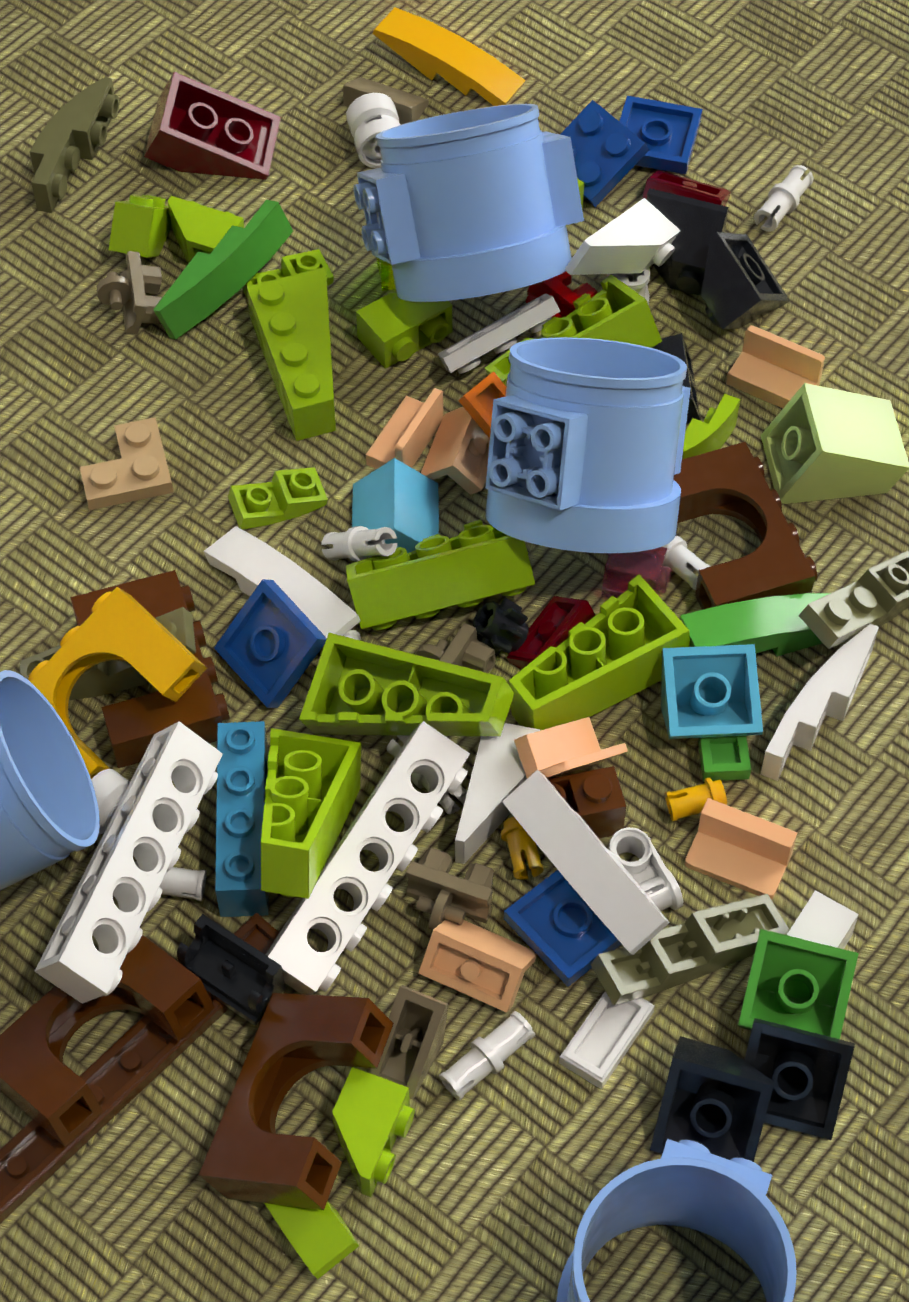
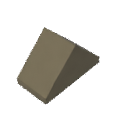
M400 986L389 1015V1019L394 1023L377 1069L371 1068L369 1073L409 1087V1099H414L444 1043L448 1004L406 986Z

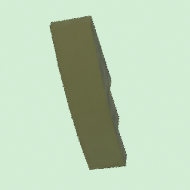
M764 894L692 912L684 924L662 929L634 955L629 953L624 947L598 954L591 966L613 1006L697 979L753 955L760 929L787 935L789 928L769 895Z

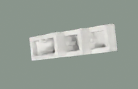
M237 526L203 551L211 566L234 577L240 590L251 596L262 579L274 580L326 638L328 633L343 636L360 622L358 614L321 582L295 562Z
M869 624L840 647L809 679L784 714L765 751L760 775L778 781L793 745L811 751L826 715L841 721L844 720L872 653L878 626Z
M539 770L535 771L502 801L563 877L629 953L634 955L670 923L616 856L604 846L581 816L569 806L547 777Z

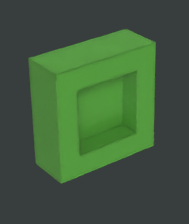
M747 736L698 738L703 781L709 777L712 781L750 778L751 764Z

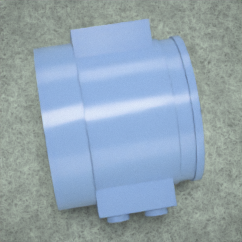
M509 104L453 112L405 123L384 130L376 135L377 146L380 147L382 156L380 161L381 167L357 172L359 184H354V196L359 210L364 209L367 225L362 226V238L367 251L372 250V255L392 265L397 296L400 299L413 302H438L474 298L526 287L551 279L565 272L566 266L572 259L566 225L584 221L571 137L547 131L542 132L539 128V109L537 105Z
M555 337L531 339L514 344L510 348L509 353L511 367L510 373L507 376L506 396L493 399L485 489H488L485 515L488 523L498 531L525 542L577 552L631 553L656 549L670 543L676 536L681 488L674 481V475L681 472L691 389L683 386V380L686 378L687 372L685 362L674 355L657 349L602 339Z
M10 670L0 672V891L65 859L73 851H80L91 846L97 840L100 829L99 808L95 790L73 737L46 697L29 680Z
M667 1139L660 1159L644 1162L619 1174L603 1187L591 1201L578 1227L574 1250L562 1272L556 1302H590L583 1281V1273L594 1255L608 1241L619 1234L632 1229L653 1225L687 1227L716 1238L734 1250L753 1270L761 1283L766 1302H792L796 1287V1258L789 1231L781 1215L766 1196L772 1174L763 1172L758 1164L744 1158L728 1160L711 1154L707 1147L698 1142L681 1140L678 1143Z

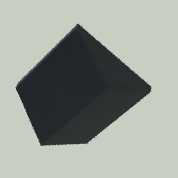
M754 1018L744 1061L774 1081L764 1123L832 1140L855 1043Z

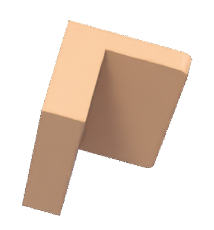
M750 325L745 331L743 350L728 372L726 384L780 408H784L804 383L820 385L825 357L813 350Z
M434 388L425 402L406 395L366 453V465L378 469L393 458H396L412 468L437 432L443 419V391Z
M464 407L455 409L443 416L421 474L432 480L448 475L466 492L472 495L482 491L486 482L490 439Z
M590 717L527 734L514 740L527 779L537 770L549 779L628 752L625 743L601 750Z
M707 798L700 815L698 832L685 858V866L758 896L768 894L772 900L792 856L798 832Z
M444 920L432 931L418 973L507 1013L513 1007L524 973L535 962L537 954L530 948L464 920L462 925Z

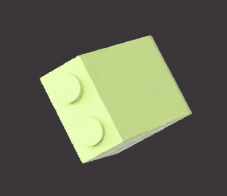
M804 383L761 434L773 486L782 504L884 494L909 470L908 457L904 449L890 400Z

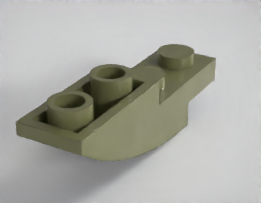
M104 77L74 96L52 117L33 144L30 156L35 176L31 184L38 211L52 213L58 199L65 196L67 180L71 171H75L78 168L80 158L93 160L99 145H104L107 137V127L111 118L115 119L117 117L120 105L119 97L114 93L112 78Z
M909 550L867 569L858 581L809 603L798 616L828 649L838 644L843 646L869 624L881 627L909 608Z
M181 607L155 618L192 654L196 653L193 615L189 611ZM58 645L19 661L20 675L29 680L28 678L32 670L39 663L50 660L61 646ZM120 660L105 661L92 666L79 677L71 691L69 700L102 696L141 686L149 682L128 662Z

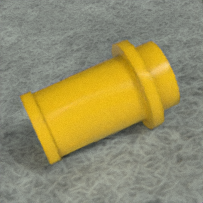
M709 777L704 779V784L665 792L666 805L672 821L700 814L707 798L727 805L725 789L720 779L712 781Z
M514 816L508 818L503 822L504 829L500 835L501 839L508 844L513 866V876L516 879H529L525 860L528 861L532 876L540 875L544 868L543 864H541L537 844Z

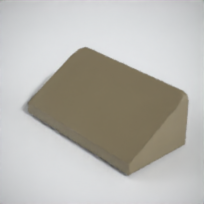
M363 77L349 81L343 86L344 106L347 107L356 98L364 94L382 93L390 97L395 104L401 125L417 121L429 104V99Z

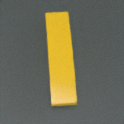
M396 7L380 22L372 33L431 81L439 74L465 96L473 89L493 106L507 105L526 81L495 57L461 36L427 19Z

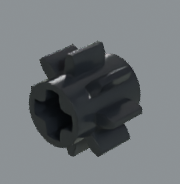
M504 598L500 605L494 601L484 604L478 610L473 620V627H476L477 640L494 649L495 657H497L501 650L508 654L518 650L526 641L529 627L526 623L528 617L521 613L522 607L507 598Z

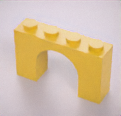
M116 587L112 592H106L98 598L92 607L93 613L81 626H75L69 630L60 642L61 648L50 660L39 663L32 670L28 678L46 697L66 725L81 753L91 779L99 772L110 768L77 736L71 726L68 713L71 691L76 681L86 670L98 663L110 660L128 662L163 696L177 702L207 669L198 658L141 604L119 587Z

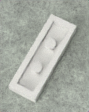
M545 293L438 353V356L450 373L455 370L459 374L465 373L481 363L480 356L491 350H494L497 354L509 349L517 343L516 336L529 329L531 333L542 330V325L550 320L553 315L561 311L554 298Z

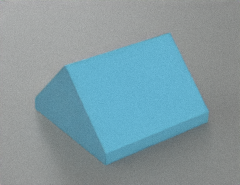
M393 458L353 484L352 527L363 526L369 530L382 527L391 528L395 532L397 539H386V544L398 543L397 548H405L407 553L415 551L416 544L423 541L422 539L439 534L438 483Z
M755 644L662 649L661 710L669 739L763 734Z

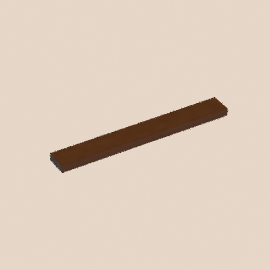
M255 913L234 935L263 954H266L280 932L258 913ZM209 995L215 1009L179 1042L148 1017L144 1016L79 1076L88 1084L104 1112L76 1138L64 1147L33 1119L0 1149V1224L229 1008Z

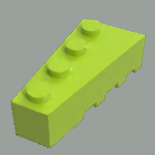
M326 267L247 286L250 319L295 440L299 441L336 431Z
M612 274L600 282L603 289L592 298L590 294L585 293L573 302L575 310L563 318L554 316L544 323L541 330L542 335L536 338H592L631 343L649 348L662 342L647 300ZM524 338V339L521 340L520 342L526 341V340H531V339H534V338ZM510 349L485 367L487 375L494 371L505 386L507 385V376L510 373L511 367L509 361Z
M479 519L463 525L464 531L460 532L456 537L449 539L447 536L436 534L422 539L423 541L416 544L415 551L407 553L405 548L398 547L392 555L372 556L346 565L347 581L356 613L360 618V628L386 629L396 624L399 619L411 616L418 619L428 618L439 613L442 608L454 605L471 607L481 603L483 598L500 593L502 596H514L524 592L527 586L535 585L525 541L506 535L491 525H483V522Z
M638 574L628 582V589L618 598L611 596L600 605V612L586 624L579 622L568 631L569 638L558 647L550 646L509 680V686L514 691L511 702L512 716L520 726L540 729V731L591 717L661 681L662 649L690 647V630L641 575Z
M328 633L299 720L315 735L410 736L412 731L424 721L444 736L500 737L514 691L502 676Z
M271 728L261 834V891L277 893L286 897L310 898L360 791L361 742Z

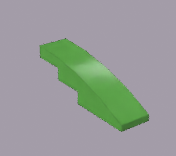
M265 200L245 228L231 226L211 254L196 253L153 309L169 338H179L217 310L272 258L292 234L293 229L279 202Z
M831 593L771 596L729 603L683 614L680 616V620L690 630V647L755 644V653L773 649L777 657L822 644L821 640L798 615L809 603Z

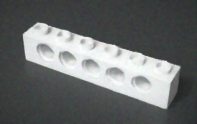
M180 721L154 734L35 969V972L81 1003L101 996H107L119 984L123 974L120 967L126 954L132 951L139 942L143 933L140 925L146 913L156 905L161 897L162 889L159 886L164 875L178 861L181 854V849L178 846L184 834L194 826L199 817L200 811L197 807L203 795L213 787L217 780L218 773L215 770L223 754ZM133 856L137 860L138 867L134 863ZM113 896L118 901L119 909L116 907L113 901ZM92 935L98 942L99 951L93 944Z
M424 721L412 731L332 852L310 898L301 899L265 954L282 965L284 982L300 994L312 995L317 992L318 988L323 992L328 990L341 970V967L335 964L344 948L351 952L359 943L367 930V927L361 922L369 909L372 908L377 912L384 904L393 889L392 886L387 884L396 868L401 872L406 869L418 851V848L412 844L421 829L428 833L443 812V809L437 805L446 791L452 795L468 773L467 770L462 768V765L470 753ZM412 773L421 774L427 779L429 793L418 792L412 786ZM387 811L396 812L403 818L405 824L403 832H396L389 828L385 820ZM361 850H370L376 854L380 863L378 871H369L362 866L360 862ZM335 889H344L352 895L354 900L352 911L346 912L336 906L333 898ZM309 929H319L327 936L328 948L326 952H317L309 946L307 941Z

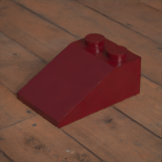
M174 71L158 98L144 157L179 172L266 180L269 176L281 117Z

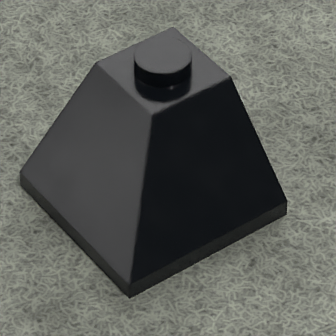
M649 188L647 201L681 230L671 243L675 247L672 255L660 267L655 263L652 265L669 288L701 296L710 238L716 232L725 233L729 207Z
M716 232L711 236L701 297L707 304L705 308L706 314L714 325L721 327L723 330L739 329L790 301L747 234Z
M680 1036L672 1058L650 1151L662 1154L667 1139L678 1143L681 1140H691L704 1145L711 1154L728 1160L744 1158L754 1162L774 1081L729 1049Z

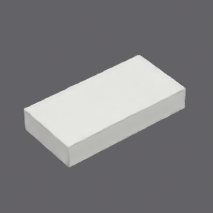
M605 991L561 1054L559 1063L602 1089L654 1013L655 1005L643 998H638L613 1006Z

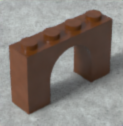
M746 442L682 459L681 472L674 475V481L681 488L677 523L711 514L728 515L749 525L761 542V545L747 556L699 570L695 596L701 609L763 597L812 593L814 582L817 581L815 563L810 556L805 557L799 545V535L795 525L792 522L788 523L784 517L781 500L775 489L770 490L765 480L762 462L759 457H753Z
M175 570L70 597L77 626H81L93 613L92 607L98 598L106 592H112L116 587L131 595L154 618L184 607L189 612L195 611L189 585L180 586ZM200 620L193 622L196 653L193 655L207 669L177 702L156 691L148 695L101 707L118 768L140 763L154 734L178 721L206 742L213 743L217 741L218 723L230 720L223 693L215 695L211 685L218 683L212 657L203 658L200 650L201 647L207 646Z
M143 935L134 949L126 954L120 970L123 972L122 978L109 995L81 1003L55 986L0 1035V1091L64 1147L104 1112L88 1084L63 1063L66 1046L74 1033L92 1018L109 1011L131 1010L145 1015L179 1042L215 1009L201 979Z
M273 993L246 1060L243 1063L242 1070L224 1110L209 1151L206 1154L199 1176L227 1199L324 1210L342 1161L315 1137L276 1134L275 1123L279 1107L292 1086L303 1076L318 1068L336 1065L377 1069L394 1023L369 998Z

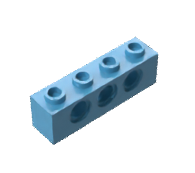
M265 721L218 723L217 750L223 755L217 765L215 892L220 917L253 916L255 913H258L260 916L269 915V892L261 891V834L269 755Z

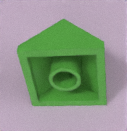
M760 929L738 1027L751 1030L754 1018L840 1039L859 953Z

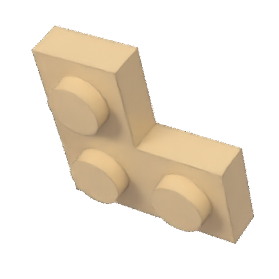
M156 417L114 425L121 458L80 467L89 510L174 493Z

